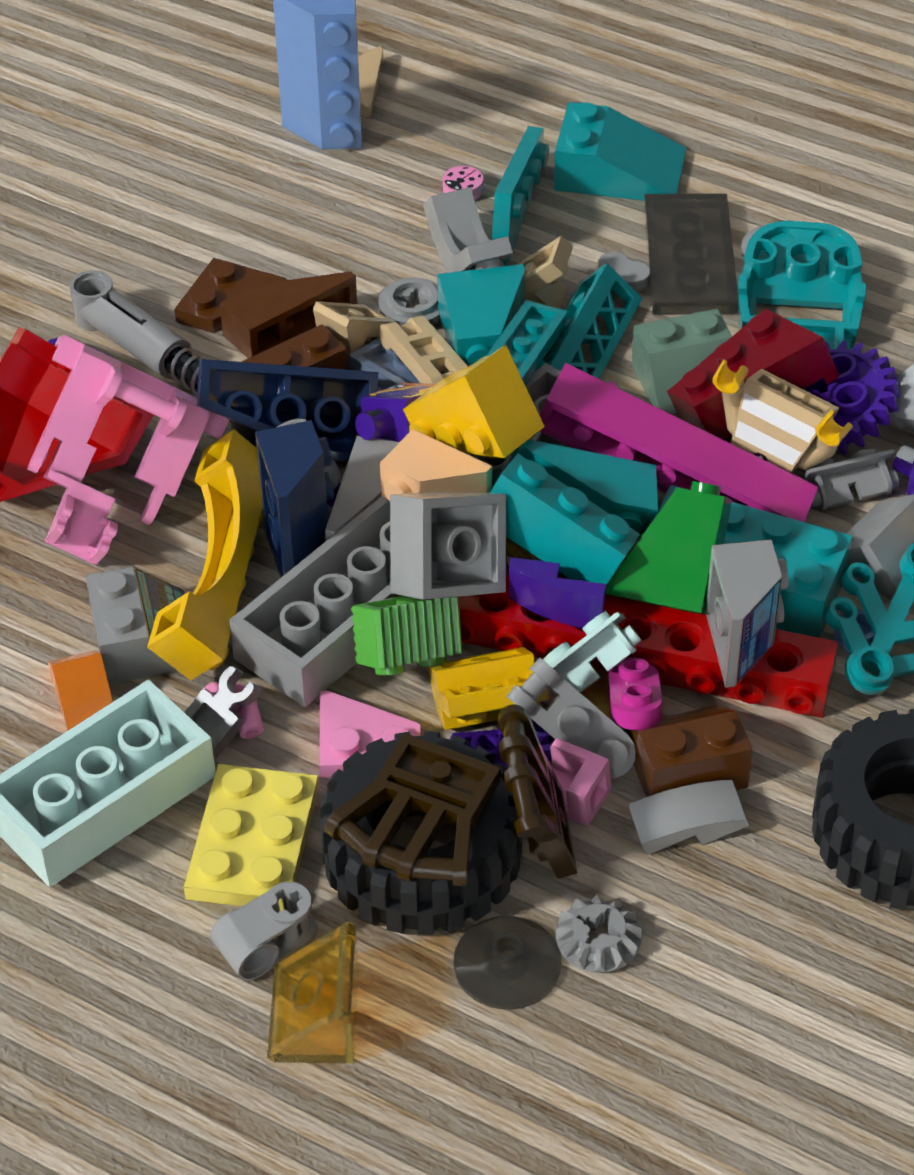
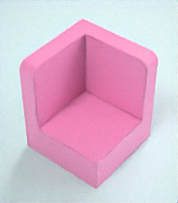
M556 738L550 746L553 771L563 790L568 819L588 827L612 790L609 759Z

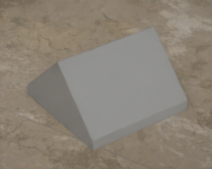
M914 494L877 503L846 533L853 536L848 567L856 562L868 565L874 572V585L878 593L892 600L902 579L899 566L900 559L908 547L914 543ZM852 575L856 581L864 583L860 577Z

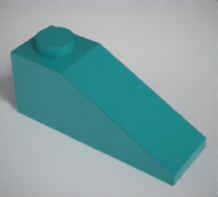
M528 439L514 451L506 465L507 467L517 454H520L527 460L539 463L548 474L568 487L580 490L589 501L607 513L621 517L630 528L640 534L639 537H642L658 512L656 465Z

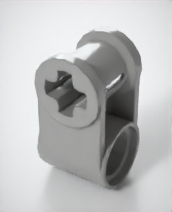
M282 882L274 885L270 890L239 909H234L222 916L214 924L210 932V940L241 980L249 981L259 978L273 966L297 951L305 949L313 942L316 936V922L310 914L312 910L311 895L308 889L299 883ZM280 898H282L284 910L281 911L278 903ZM299 923L301 924V935H298L297 925Z

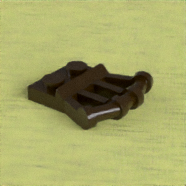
M508 705L499 712L498 716L499 730L504 735V738L499 743L501 760L507 763L508 769L504 772L506 790L513 794L518 820L514 822L517 837L528 838L530 853L537 854L540 862L548 860L558 879L577 874L562 787L544 754L529 713L520 705Z
M403 733L374 782L331 813L324 824V830L334 840H343L363 858L362 862L364 865L374 869L380 868L381 865L397 871L398 878L411 883L416 878L453 880V886H467L471 831L477 828L479 817L501 781V768ZM386 800L392 802L372 836L357 824L359 820ZM412 809L425 814L424 820L405 851L390 846ZM445 822L456 826L454 858L425 857Z

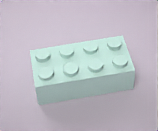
M148 679L0 774V837L50 888L213 779L216 772L211 737Z

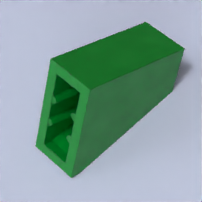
M692 481L691 490L677 487L608 583L606 594L706 614L712 545L724 544L733 500L720 496L721 487L712 484Z

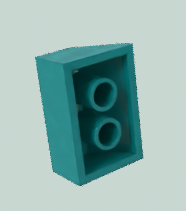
M517 454L502 472L490 492L506 494V537L542 561L560 563L559 572L571 580H583L607 585L640 535L630 528L621 517L607 513L589 501L583 492L563 484L548 474L542 465L535 461L527 460L520 454Z

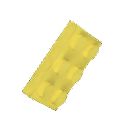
M218 764L184 884L185 899L244 906L270 890L274 885L282 882L296 883L319 791L318 775ZM280 898L278 903L281 911L284 910L282 898Z

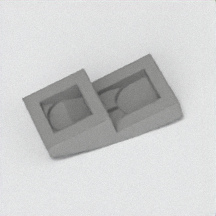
M733 780L711 781L682 786L628 804L640 843L647 855L695 835L701 845H704L750 825Z

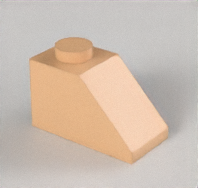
M412 429L380 462L381 497L390 501V494L423 492L490 493L492 490V466Z

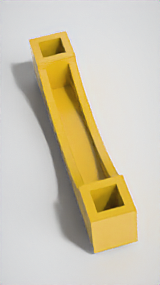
M234 429L203 450L194 480L202 489L208 521L207 555L201 578L193 593L187 592L157 612L147 646L148 649L189 680H193L207 670L217 669L229 654L228 642L231 634L229 620L237 614L236 610L240 594L246 586L245 575L248 563L255 550L253 543L256 531L263 518L261 514L262 498L257 448Z

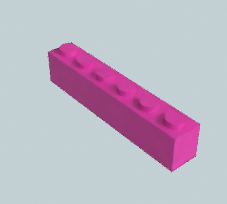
M565 363L539 415L544 424V428L540 432L574 449L656 465L657 489L664 493H667L670 485L691 490L692 481L712 484L721 487L720 496H725L733 500L732 502L805 522L818 486Z

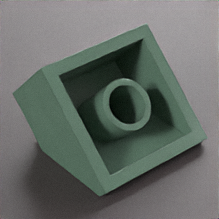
M718 308L634 325L632 366L651 405L679 418L667 391L680 381L687 372L693 370L711 355L718 346L732 337Z

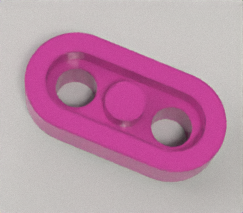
M635 657L624 659L609 671L608 693L611 719L616 725L630 730H640L656 726L662 719V694L659 672L644 659Z

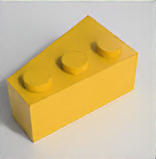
M506 345L489 356L482 357L474 364L466 366L442 379L403 409L410 423L409 431L414 429L465 454L505 458L544 428V424Z

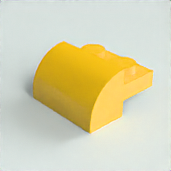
M521 647L451 660L443 663L444 665L428 667L433 697L443 728L448 730L498 720L499 712L504 707L514 705L506 697L515 685L521 687L533 673L530 670L535 663L533 653ZM548 687L536 700L540 706L541 701L549 700Z

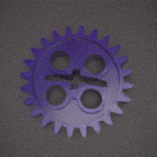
M842 341L836 349H831L829 343L825 342L839 378L828 384L822 378L803 390L839 407L836 416L833 418L838 425L844 427L848 422L853 425V428L838 446V450L843 455H846L848 444L854 443L862 448L865 446L863 437L866 434L872 437L880 436L877 424L890 425L892 423L889 413L898 412L899 410L896 401L901 398L899 382L895 368L890 366L888 357L880 358L876 348L865 353L863 343H859L852 350H848L846 341Z

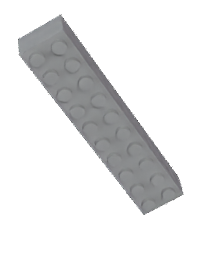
M547 363L536 370L526 384L528 393L539 415L561 372ZM540 431L530 438V440L572 448ZM514 451L505 458L468 455L492 466L493 488L502 472L506 469V465ZM383 497L377 499L229 620L234 660L303 707L308 706L320 695V691H325L357 664L355 660L357 653L354 650L356 643L353 639L355 633L353 631L352 606L403 596L391 593L389 500Z

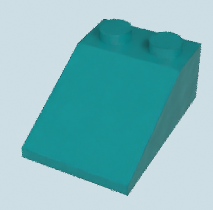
M568 102L555 149L554 191L675 204L686 156V147L609 106L594 105L588 102Z

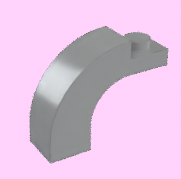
M471 187L431 196L423 204L433 242L440 260L448 273L504 266L503 260L513 253L508 236L489 240L479 218Z

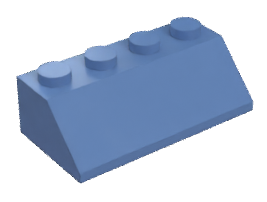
M273 0L282 126L320 149L362 148L356 0Z

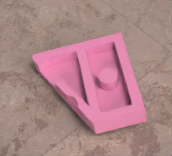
M328 690L320 691V778H331L338 769L343 770V762L356 751L361 754L365 753L366 746L380 738L384 742L394 740L395 734L409 731L412 736H421L420 723Z

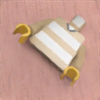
M723 360L713 376V384L722 392L727 429L733 435L731 444L791 474L797 469H811L832 457L840 442L853 428L850 422L842 427L834 421L833 418L836 416L839 407L763 369L749 377L744 384V379L749 371L748 367L742 365L738 372L735 373L728 368V361Z

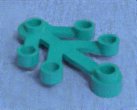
M914 543L908 547L900 559L899 566L902 579L887 611L874 585V572L868 565L860 562L853 563L842 576L841 583L843 588L849 594L858 597L875 636L870 646L856 620L858 609L853 601L845 597H837L832 600L824 613L826 623L832 629L841 632L850 652V656L844 666L846 678L856 690L864 694H881L892 684L893 677L914 673V653L891 657L889 655L894 644L914 641V620L905 621L914 601ZM852 575L860 577L864 583L857 582ZM835 610L842 611L847 618L840 617Z

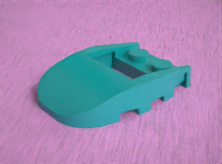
M777 221L758 229L748 241L744 255V267L738 280L740 329L756 316V303L842 309V321L786 319L822 336L824 341L829 343L831 349H836L842 341H846L848 350H852L866 297V283L862 282L861 276L863 265L861 253L854 238L839 227L819 222Z

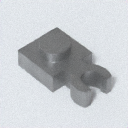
M233 666L228 667L220 676L219 691L216 694L203 688L184 712L211 737L214 761L246 722L236 712L241 706H247L255 702L262 689L250 681L241 692L236 693L235 684L241 678L243 672Z

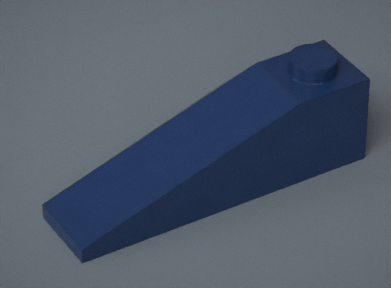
M199 359L197 406L256 431L276 428L294 419L312 420L317 436L319 438L326 437L333 460L348 462L356 437L359 436L355 421L356 417L362 413L360 401L362 396L378 391L379 372Z

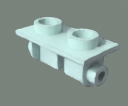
M604 611L583 627L582 630L586 633L583 639L572 647L567 642L561 644L543 660L581 693L601 678L590 664L593 659L597 657L606 670L610 671L630 654L636 652L635 645L642 640L630 625L623 630L619 627L618 624L626 618L624 614L616 612L610 617L607 611Z

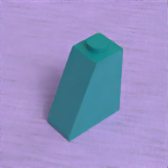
M523 264L438 274V310L447 342L467 366L474 364L488 354L523 305L525 292V268Z

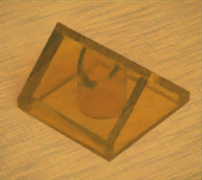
M346 922L274 965L267 1059L275 1063H354L359 975L355 925Z

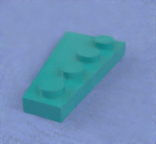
M527 127L495 190L492 240L508 236L512 252L535 184L538 185L541 168H546L548 162L549 144L543 143L544 128ZM512 254L503 260L504 266H509Z

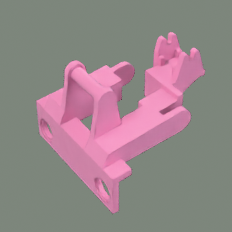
M62 335L58 337L54 345L57 349L52 361L71 369V372L32 455L27 470L37 473L48 456V450L53 439L59 441L43 478L65 487L66 490L44 542L97 565L107 554L111 540L118 531V524L107 519L115 498L81 483L97 449L87 443L103 407L116 396L160 417L134 478L154 487L140 522L148 526L151 525L156 517L165 495L175 497L202 433L204 432L220 439L230 419L198 407L196 397L73 338Z

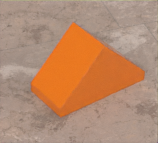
M92 650L48 661L49 671L67 731L113 702L101 652Z

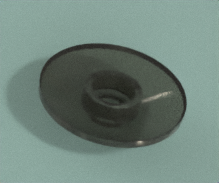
M498 916L475 924L460 938L454 952V973L464 992L480 1004L502 1010L520 1009L539 1002L553 990L561 972V953L553 936L539 924L522 917ZM501 951H513L515 953L506 955L502 954Z

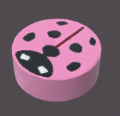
M456 166L444 173L443 193L471 187L475 200L482 195L483 175L478 169L470 166Z

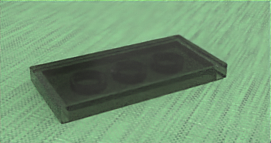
M727 193L644 194L652 314H692L717 308L720 314H738L739 297Z

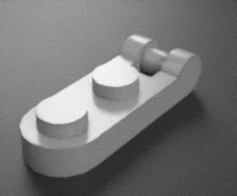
M539 657L530 668L533 672L521 687L515 685L506 697L515 705L525 708L530 718L554 739H561L609 759L611 779L623 776L631 769L635 762L636 750L634 742L627 733ZM549 686L557 695L544 709L536 700Z

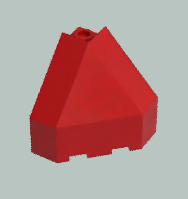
M18 327L0 358V502L57 485L43 477L59 441L53 439L48 450V456L37 473H33L27 470L71 369L52 361L57 349L56 346L22 327ZM114 396L103 407L87 444L97 449L85 476L126 464L154 414Z

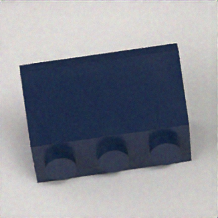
M312 420L255 432L264 529L280 578L326 542L325 529L332 512L331 505H327V501L334 499V491L328 471L325 472V467L332 465V459L326 437L318 439Z

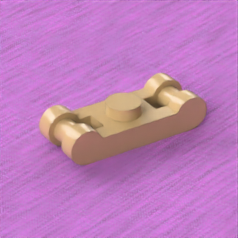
M424 316L409 318L407 323L402 325L391 322L380 326L379 336L383 347L386 350H393L420 383L437 384L442 379L467 366Z

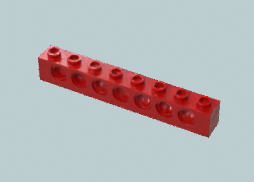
M506 574V592L459 596L463 644H473L501 651L524 647L532 652L535 658L540 657L544 659L561 644L567 642L572 647L586 636L582 628L566 625L538 615L510 599L508 574ZM605 594V611H607L610 617L616 612L624 614L626 618L618 624L619 627L623 630L630 625L642 640L635 645L637 651L630 654L627 658H641L654 666L659 672L660 684L688 689L701 694H711L740 700L748 704H759L788 710L796 714H807L823 718L834 675L838 649L837 641L776 629L772 647L735 687L725 688L705 614ZM597 657L590 662L594 669L606 670Z

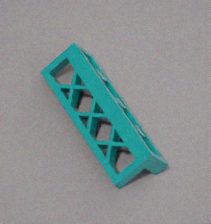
M608 263L578 283L564 308L565 311H568L565 327L536 370L547 363L561 371L565 363L600 379L642 300V297ZM611 289L625 302L623 308H614L610 293ZM596 317H604L608 335L599 334ZM581 344H589L593 363H585Z
M526 300L486 356L506 345L526 386L564 329L568 311Z

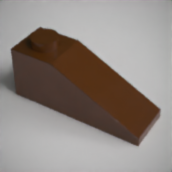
M349 271L256 284L220 302L223 336L247 358L316 327L313 312L316 301L357 304L356 275Z

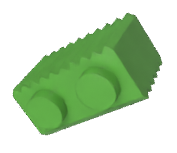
M400 596L357 604L351 608L353 613L352 621L354 623L353 631L355 633L353 639L356 643L354 650L357 653L355 660L360 665L375 668V674L377 675L405 672L404 664H411L412 662H417L418 666L423 667L444 665L447 662V655L461 654L463 652L459 596L424 600Z

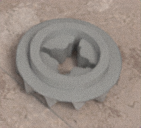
M423 278L400 279L387 285L379 295L380 314L401 325L406 324L409 318L424 316L431 324L438 323L440 317L438 310V284ZM418 299V304L414 308H407Z
M598 894L591 901L587 902L575 899L568 911H561L556 928V943L564 958L574 966L590 972H609L627 965L638 953L642 939V928H640L637 922L636 912L623 908L619 898L613 902L602 901ZM608 923V934H600L597 939L594 938L591 944H589L590 928L596 929L600 924Z

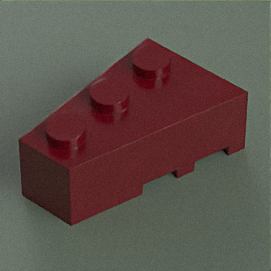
M764 309L729 340L718 346L711 355L693 370L687 372L667 393L681 420L724 440L732 434L727 429L722 392L713 384V376L723 360L728 361V368L735 373L738 372L742 365L748 367L749 371L744 379V384L749 377L760 369L801 389L822 378L828 384L839 378V374L822 336L768 309Z

